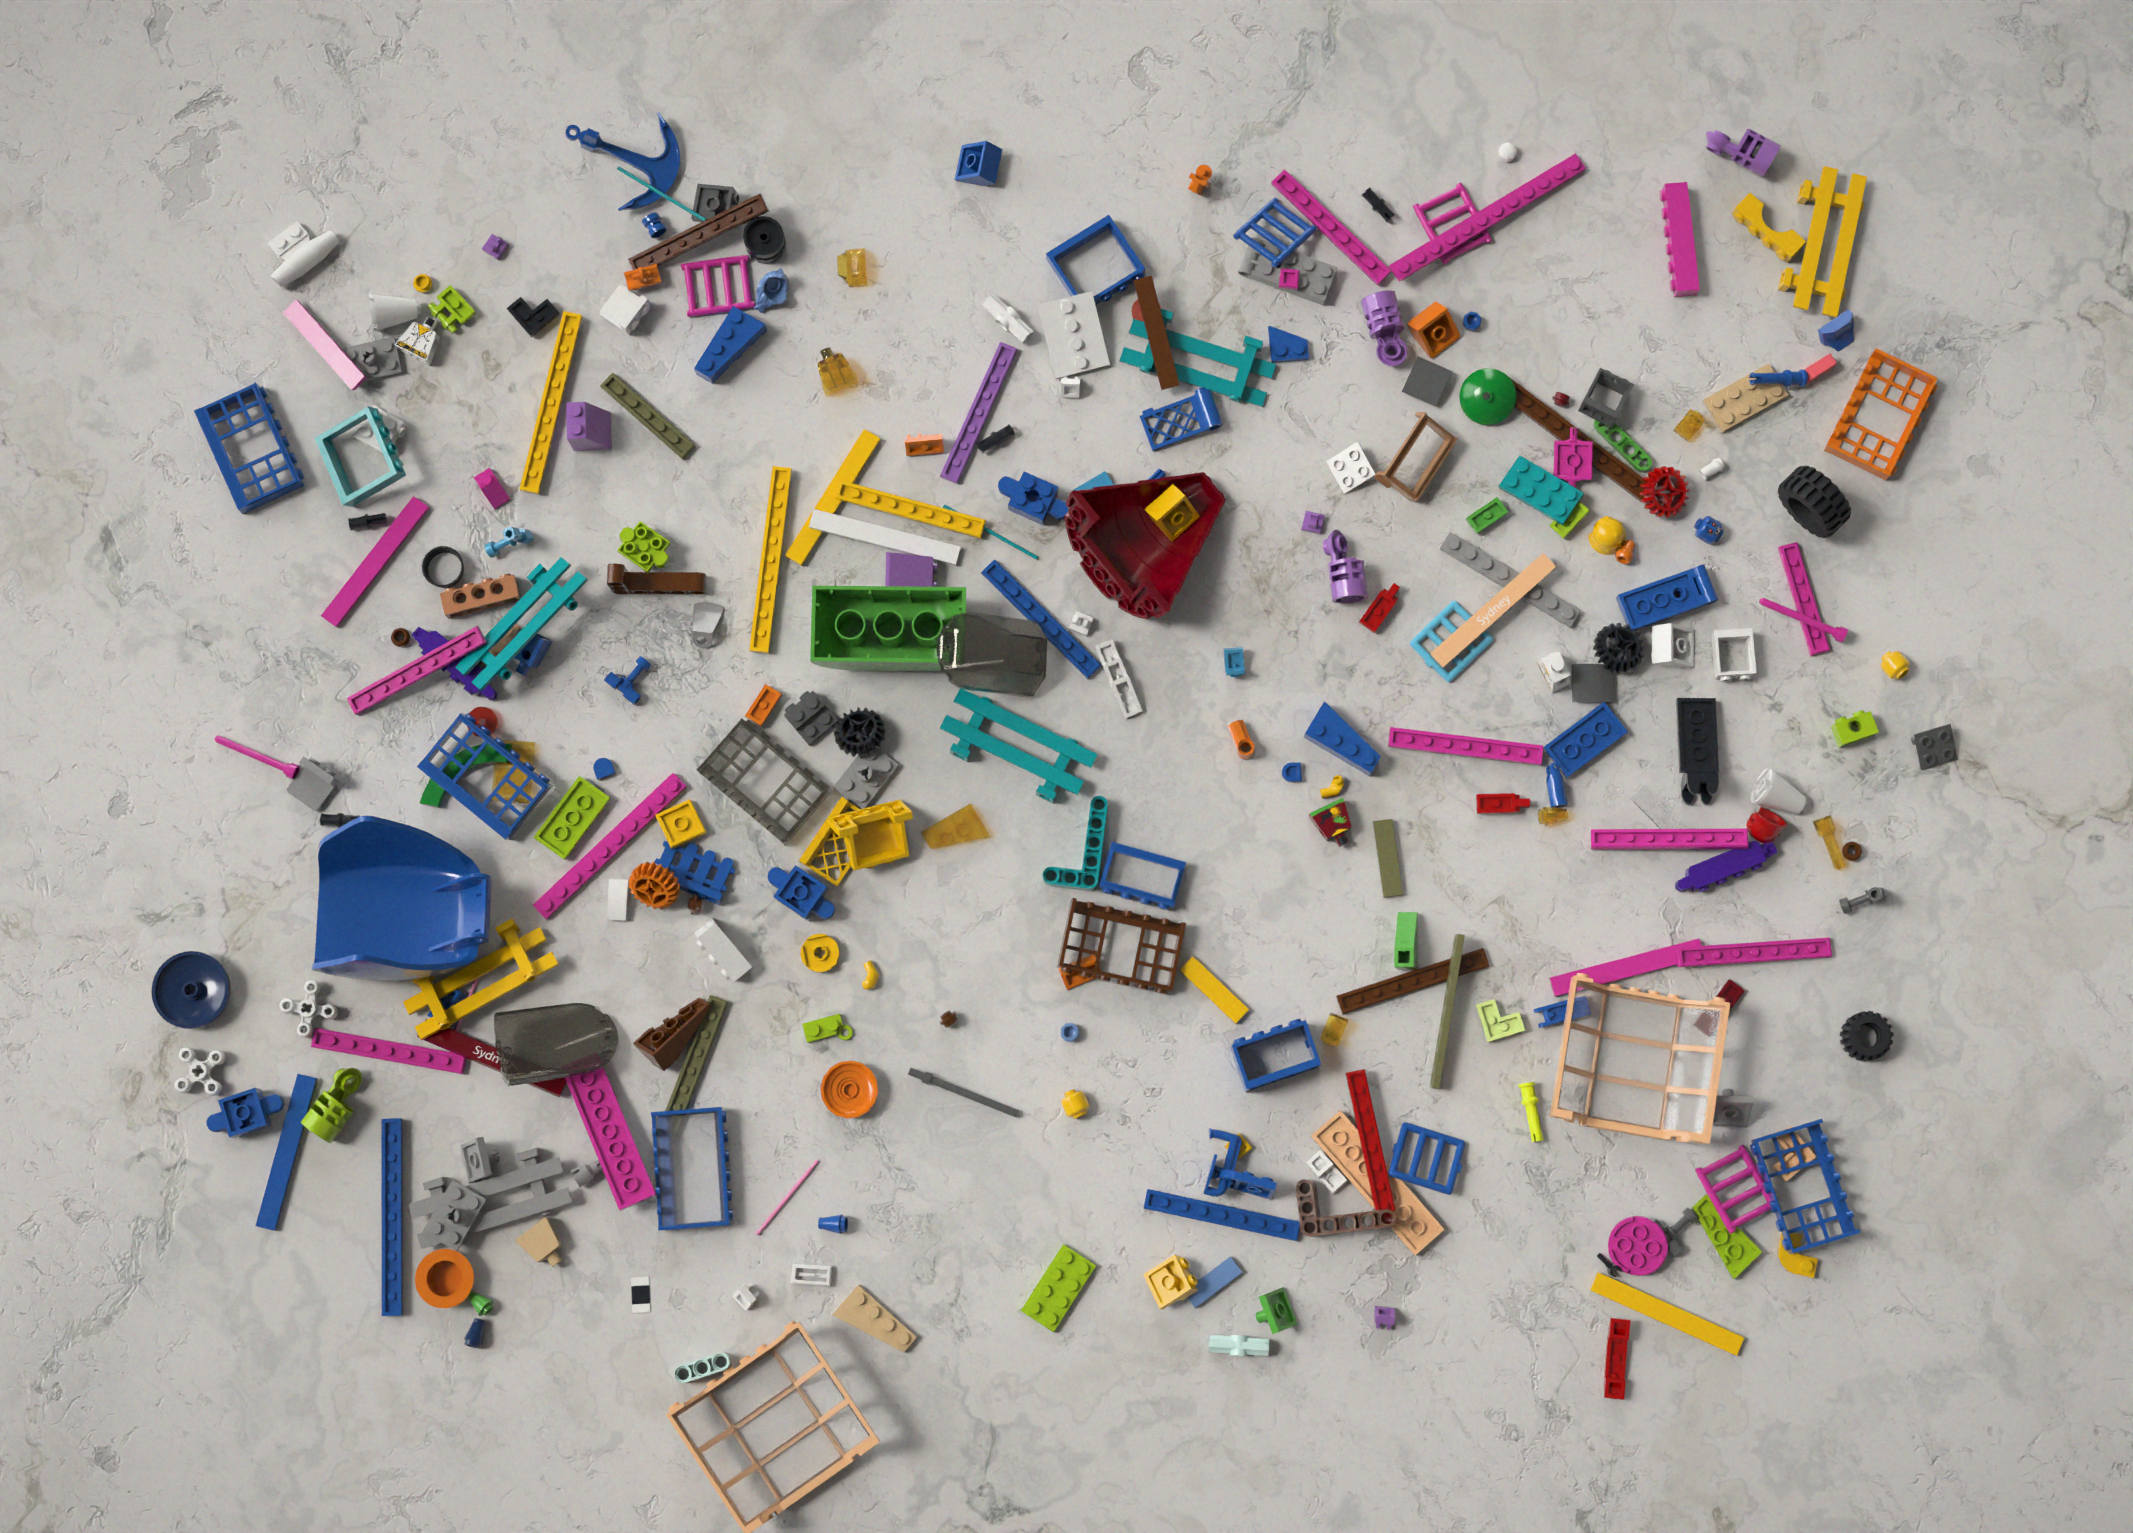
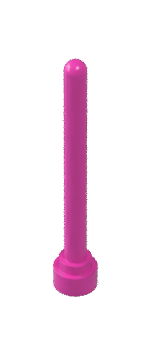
M1761 598L1759 600L1760 605L1827 632L1840 643H1843L1847 635L1848 629L1845 627L1836 626L1835 628L1768 599Z
M219 735L214 738L216 743L283 771L286 777L294 779L300 771V766L297 764H284Z

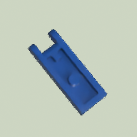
M1585 996L1574 998L1571 1019L1589 1015L1590 1012ZM1568 1000L1533 1009L1534 1013L1542 1011L1545 1022L1539 1023L1538 1027L1542 1028L1564 1022Z

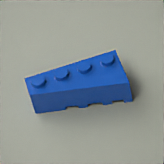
M733 306L694 367L696 375L713 384L730 368V365L736 359L738 360L761 335L767 332L766 325Z
M1325 701L1304 734L1305 739L1368 776L1371 775L1381 758Z

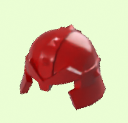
M1760 807L1758 813L1754 812V814L1750 815L1746 826L1751 837L1765 844L1774 842L1775 838L1780 836V832L1787 827V823L1776 813Z

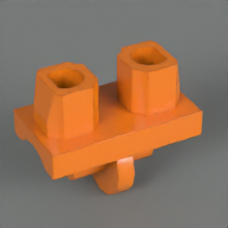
M1200 165L1196 169V175L1193 173L1189 175L1192 181L1188 189L1201 195L1204 188H1209L1211 185L1207 180L1212 176V169L1208 165Z
M657 264L643 268L638 267V269L624 272L629 291L662 283Z

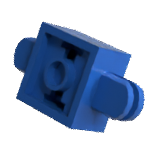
M1025 471L1019 481L1004 476L998 482L999 492L1011 498L1008 503V510L1040 525L1044 524L1048 515L1062 520L1065 518V514L1069 512L1066 502L1056 498L1059 492L1058 486Z
M795 865L790 873L779 867H774L768 872V881L778 889L773 896L774 899L806 921L812 913L825 920L830 919L834 915L835 907L833 903L824 898L829 890L828 887Z
M252 1088L218 1100L221 1112L212 1114L207 1118V1127L209 1130L217 1133L227 1130L230 1138H238L271 1127L269 1115L283 1110L284 1100L277 1094L263 1097L262 1090L259 1088Z

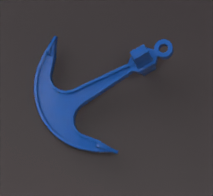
M660 112L657 113L665 150L660 156L655 158L604 142L599 132L590 128L582 132L576 125H569L566 128L565 136L568 140L576 141L578 139L581 145L580 148L590 152L600 149L644 172L649 179L650 185L664 194L669 191L676 179L680 165L679 146L673 131ZM574 130L576 135H571L569 131ZM648 189L646 193L633 198L618 208V210L642 208L653 204L662 196Z

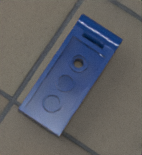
M1705 564L1618 594L1616 597L1625 623L1628 624V629L1634 631L1699 609L1719 600ZM1674 593H1678L1680 597H1675Z

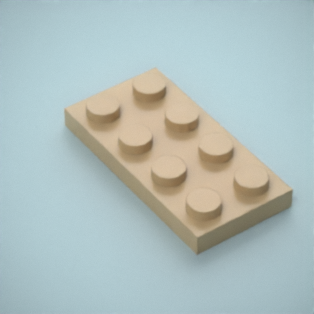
M1768 363L1752 373L1775 372ZM1749 375L1705 398L1703 402L1723 433L1786 398L1788 393L1783 385H1751L1749 380L1756 378H1749Z

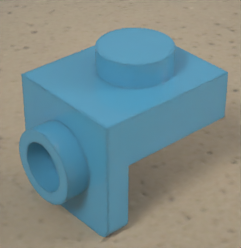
M1243 647L1223 648L1226 675L1240 677L1241 674H1245Z

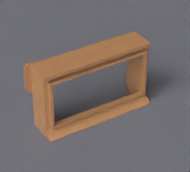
M1416 412L1415 416L1419 420L1385 472L1378 471L1375 474V479L1386 488L1393 487L1409 501L1419 500L1458 440V438H1455L1430 418L1426 412ZM1427 425L1442 437L1444 441L1413 489L1410 490L1395 478L1394 474Z

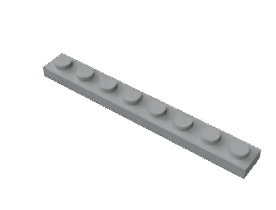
M1451 532L1440 547L1441 551L1503 588L1519 575L1516 571ZM1536 585L1521 598L1569 628L1580 613L1579 609L1539 585Z

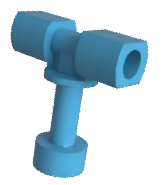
M507 527L503 530L505 537L503 540L497 543L491 541L485 544L484 548L488 556L493 558L500 554V549L509 544L516 546L517 541L518 543L528 544L534 538L530 530Z

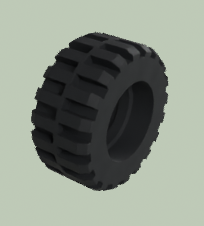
M1799 466L1779 485L1778 494L1783 507L1787 509L1789 515L1801 527L1817 537H1831L1850 519L1851 507L1848 500L1845 499V495L1831 479L1813 467Z

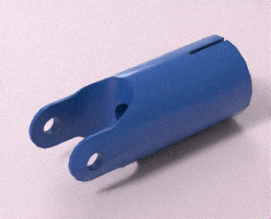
M1552 763L1546 768V784L1550 807H1564L1568 805L1564 780L1560 773L1559 765Z

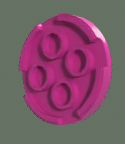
M1631 1216L1621 1220L1611 1231L1608 1240V1251L1611 1260L1621 1268V1271L1631 1275L1644 1276L1653 1273L1663 1264L1668 1251V1241L1665 1232L1655 1221L1643 1216Z

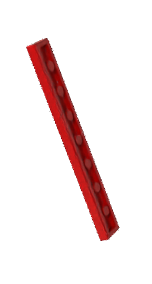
M1365 1069L1347 1072L1345 1075L1375 1210L1391 1209L1396 1211ZM1390 1213L1384 1215V1221L1387 1224L1392 1222V1215Z

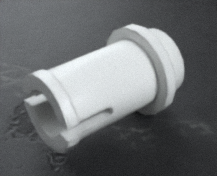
M1719 458L1713 459L1712 463L1700 469L1699 473L1704 480H1707L1718 471L1722 472L1725 466Z

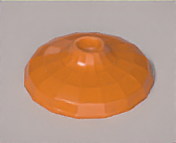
M852 1060L839 1062L832 1066L824 1075L820 1087L821 1097L827 1109L836 1116L847 1119L859 1117L868 1112L875 1103L878 1094L877 1079L872 1071L864 1064Z

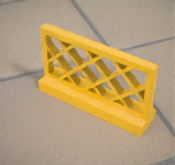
M841 797L827 818L844 814L848 807L854 811L860 809ZM826 819L798 862L837 887L851 867L850 861L848 863H840L839 853L845 852L847 849L838 851L836 839L841 838L835 837V833L828 825V820ZM833 840L835 851L824 853V843ZM821 849V850H822V854H818V855H817V853H818L819 850ZM836 853L838 865L827 867L825 855ZM823 856L825 867L817 869L811 865L815 857ZM839 867L840 876L836 881L829 877V868Z

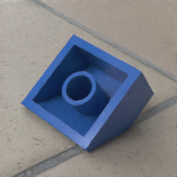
M988 141L962 145L955 181L979 186L995 184L1003 149Z

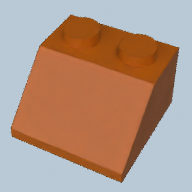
M1436 301L1406 323L1414 339L1430 358H1434L1461 337L1448 309Z

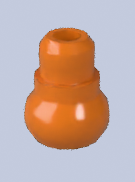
M1626 540L1615 553L1616 560L1619 563L1629 564L1633 560L1635 543L1632 540Z

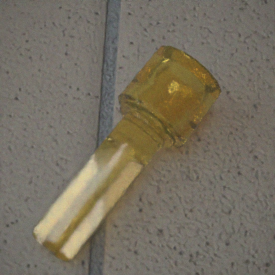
M1829 815L1813 821L1817 835L1823 837L1834 869L1844 868L1845 862L1834 835L1836 827L1832 816Z

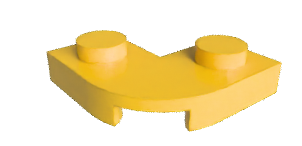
M1781 1232L1777 1251L1781 1265L1790 1273L1814 1278L1818 1259L1800 1255L1799 1252L1789 1254L1782 1245L1784 1238ZM1797 1233L1789 1234L1793 1247H1800L1802 1235Z

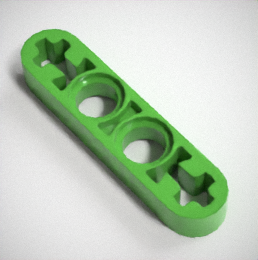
M1594 421L1593 426L1596 432L1636 471L1645 473L1650 469L1652 465L1651 458L1616 423H1614L1613 429L1606 434L1605 432L1608 429L1604 426L1599 427L1600 422ZM1614 432L1619 433L1621 440L1618 442L1613 441L1611 434ZM1632 446L1634 454L1627 455L1624 448ZM1637 453H1639L1640 455L1638 456V459L1636 458L1635 461H1633L1632 459L1635 458ZM1644 460H1645V461L1647 462V463H1646V466H1647V467H1645V466L1640 467V466H1639L1640 461H1644Z

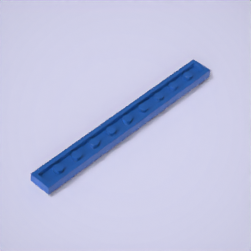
M391 1118L381 1119L382 1316H403V1119Z

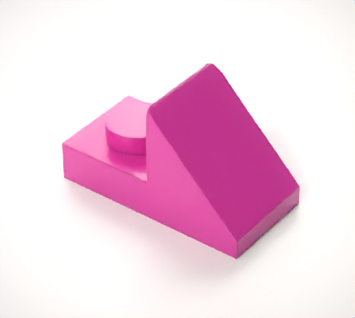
M490 468L474 477L494 510L510 500Z

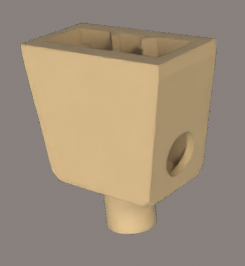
M547 1217L543 1218L515 1240L539 1263L547 1259L550 1265L554 1267L562 1261L556 1252L562 1247V1243L550 1219Z

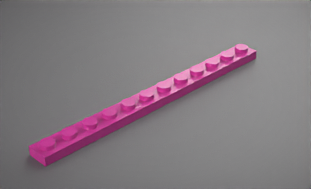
M1576 153L1390 264L1389 268L1399 282L1403 281L1584 172L1585 166Z

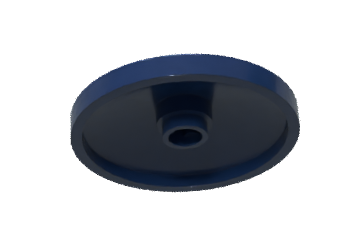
M197 951L178 953L167 959L156 972L152 982V1000L159 1015L168 1023L184 1029L201 1028L214 1022L224 1012L231 993L230 979L223 965L214 957Z

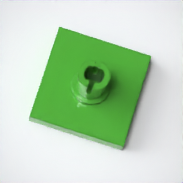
M1284 1287L1259 1296L1263 1310L1255 1314L1256 1319L1259 1323L1268 1321L1272 1334L1298 1324Z

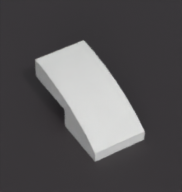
M609 879L607 920H627L629 879Z
M1321 1150L1306 1162L1308 1167L1332 1194H1335L1348 1182Z

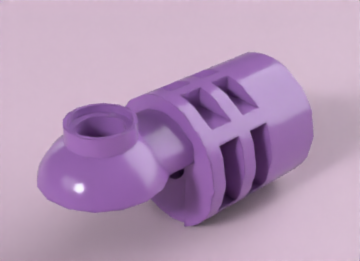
M1747 129L1738 146L1731 143L1730 138L1720 131L1706 132L1708 142L1706 148L1716 155H1721L1724 151L1732 156L1730 160L1761 177H1764L1781 145L1751 129ZM1758 146L1760 147V149L1755 158L1753 159L1751 158V156L1754 153L1756 147Z
M1385 290L1370 294L1361 300L1365 319H1367V327L1370 329L1371 339H1377V356L1383 364L1397 366L1405 360L1407 347L1398 334L1405 327L1401 321L1402 316L1399 312L1395 291ZM1394 350L1396 355L1390 356L1387 354V351Z
M1338 529L1334 530L1328 539L1323 541L1325 554L1331 556L1328 569L1331 581L1332 602L1353 603L1368 598L1364 560L1346 558L1348 550L1347 540Z

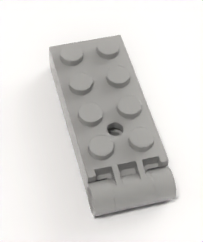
M1252 237L1253 240L1275 256L1282 253L1280 249L1270 242ZM1248 245L1238 274L1324 305L1337 267L1294 251L1280 266L1284 269L1300 270L1298 289L1279 288L1281 268H1274L1271 265V261Z

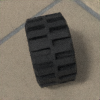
M1863 1011L1852 1015L1841 1027L1843 1030L1840 1032L1842 1037L1840 1043L1845 1046L1843 1050L1845 1052L1848 1051L1851 1058L1855 1057L1856 1060H1864V1062L1884 1056L1890 1050L1889 1046L1893 1044L1891 1037L1894 1036V1033L1890 1031V1028H1892L1891 1024L1888 1025L1886 1023L1888 1020L1885 1017L1882 1018L1881 1014L1873 1013V1011ZM1862 1025L1870 1026L1875 1031L1876 1042L1870 1048L1861 1045L1858 1041L1857 1031Z

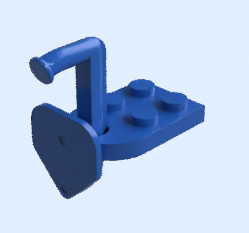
M1209 1128L1210 1140L1216 1138L1230 1143L1223 1168L1215 1166L1217 1154H1214L1203 1194L1218 1197L1223 1195L1228 1188L1271 1200L1277 1185L1271 1178L1254 1177V1174L1244 1171L1240 1173L1234 1171L1241 1146V1138L1232 1133ZM1211 1178L1216 1179L1219 1183L1218 1189L1209 1187Z

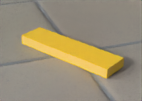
M1193 956L1179 970L1235 1024L1248 1012L1249 1009Z

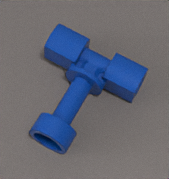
M641 656L635 661L638 665L627 678L623 676L620 679L613 672H610L604 679L613 689H618L622 692L624 698L633 705L640 700L641 695L633 689L634 685L632 683L643 670L648 671L652 666Z

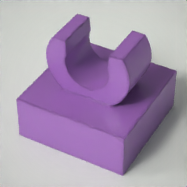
M491 234L482 250L499 260L509 245L499 237Z
M1306 511L1301 530L1320 534L1324 515Z
M1375 1306L1374 1323H1376L1377 1329L1380 1328V1324H1387V1330L1391 1329V1325L1395 1323V1308Z

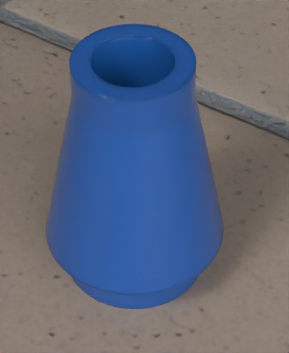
M842 1214L824 1218L820 1217L818 1228L842 1234V1232H847L848 1218Z

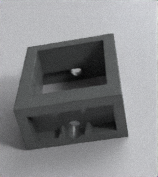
M1600 368L1578 411L1612 428L1634 384L1630 383L1627 379L1612 374L1608 370ZM1597 383L1623 395L1616 410L1590 398Z

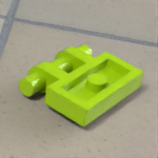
M451 285L437 296V299L441 302L438 306L433 302L428 305V308L432 311L431 314L443 323L442 326L452 334L458 330L454 325L457 320L461 325H464L476 314L473 308ZM445 309L452 314L448 318L443 313Z

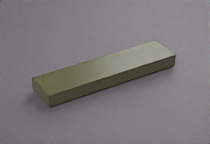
M1393 820L1373 821L1383 898L1402 896Z

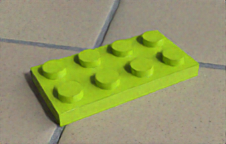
M578 776L533 838L566 860L611 798L581 776Z
M1063 1244L1024 1304L1021 1312L1054 1333L1096 1265Z

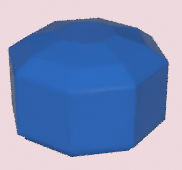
M1470 311L1464 315L1463 326L1466 330L1475 331L1480 328L1482 318L1478 313Z

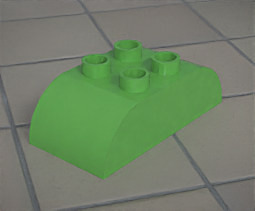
M812 585L811 663L831 669L855 671H943L959 668L965 664L966 587Z

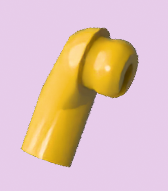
M1341 775L1333 777L1330 787L1320 789L1321 798L1340 794L1344 786V779Z
M868 961L863 964L868 973L865 981L862 982V987L865 990L873 989L879 978L873 962Z

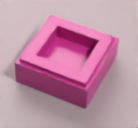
M1281 268L1279 288L1297 290L1300 270Z

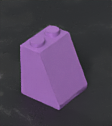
M587 402L566 403L567 440L574 451L612 449L611 413Z
M886 552L885 586L937 587V581H934V574H937V563H934L933 557Z

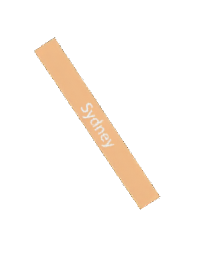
M1542 553L1433 650L1430 655L1444 668L1552 572L1556 566Z

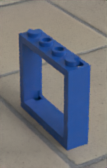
M1107 215L1046 253V260L1070 296L1078 295L1056 261L1106 230L1110 231L1136 271L1095 295L1096 307L1102 301L1103 303L1109 301L1116 292L1121 293L1125 291L1128 285L1134 282L1133 280L1144 278L1145 267L1110 215Z

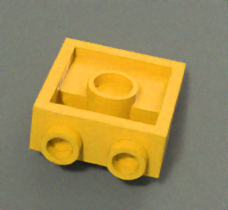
M1173 1255L1143 1274L1159 1309L1163 1310L1177 1300H1184L1198 1291L1196 1288L1198 1281L1193 1274L1190 1275L1187 1269L1190 1265L1186 1258Z

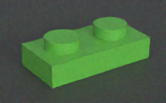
M1496 497L1468 516L1466 521L1477 535L1508 514V511L1499 498Z

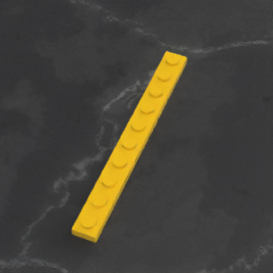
M563 311L519 488L520 491L539 495L583 318L581 314Z
M772 466L749 647L750 652L769 654L792 469L787 467Z

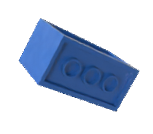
M1299 1018L1290 1021L1289 1026L1283 1027L1281 1024L1272 1027L1268 1033L1264 1034V1031L1252 1034L1250 1039L1246 1040L1245 1037L1234 1040L1230 1049L1245 1092L1321 1066L1306 1020L1301 1021ZM1302 1029L1305 1038L1304 1042L1306 1048L1309 1049L1312 1060L1248 1081L1238 1049Z

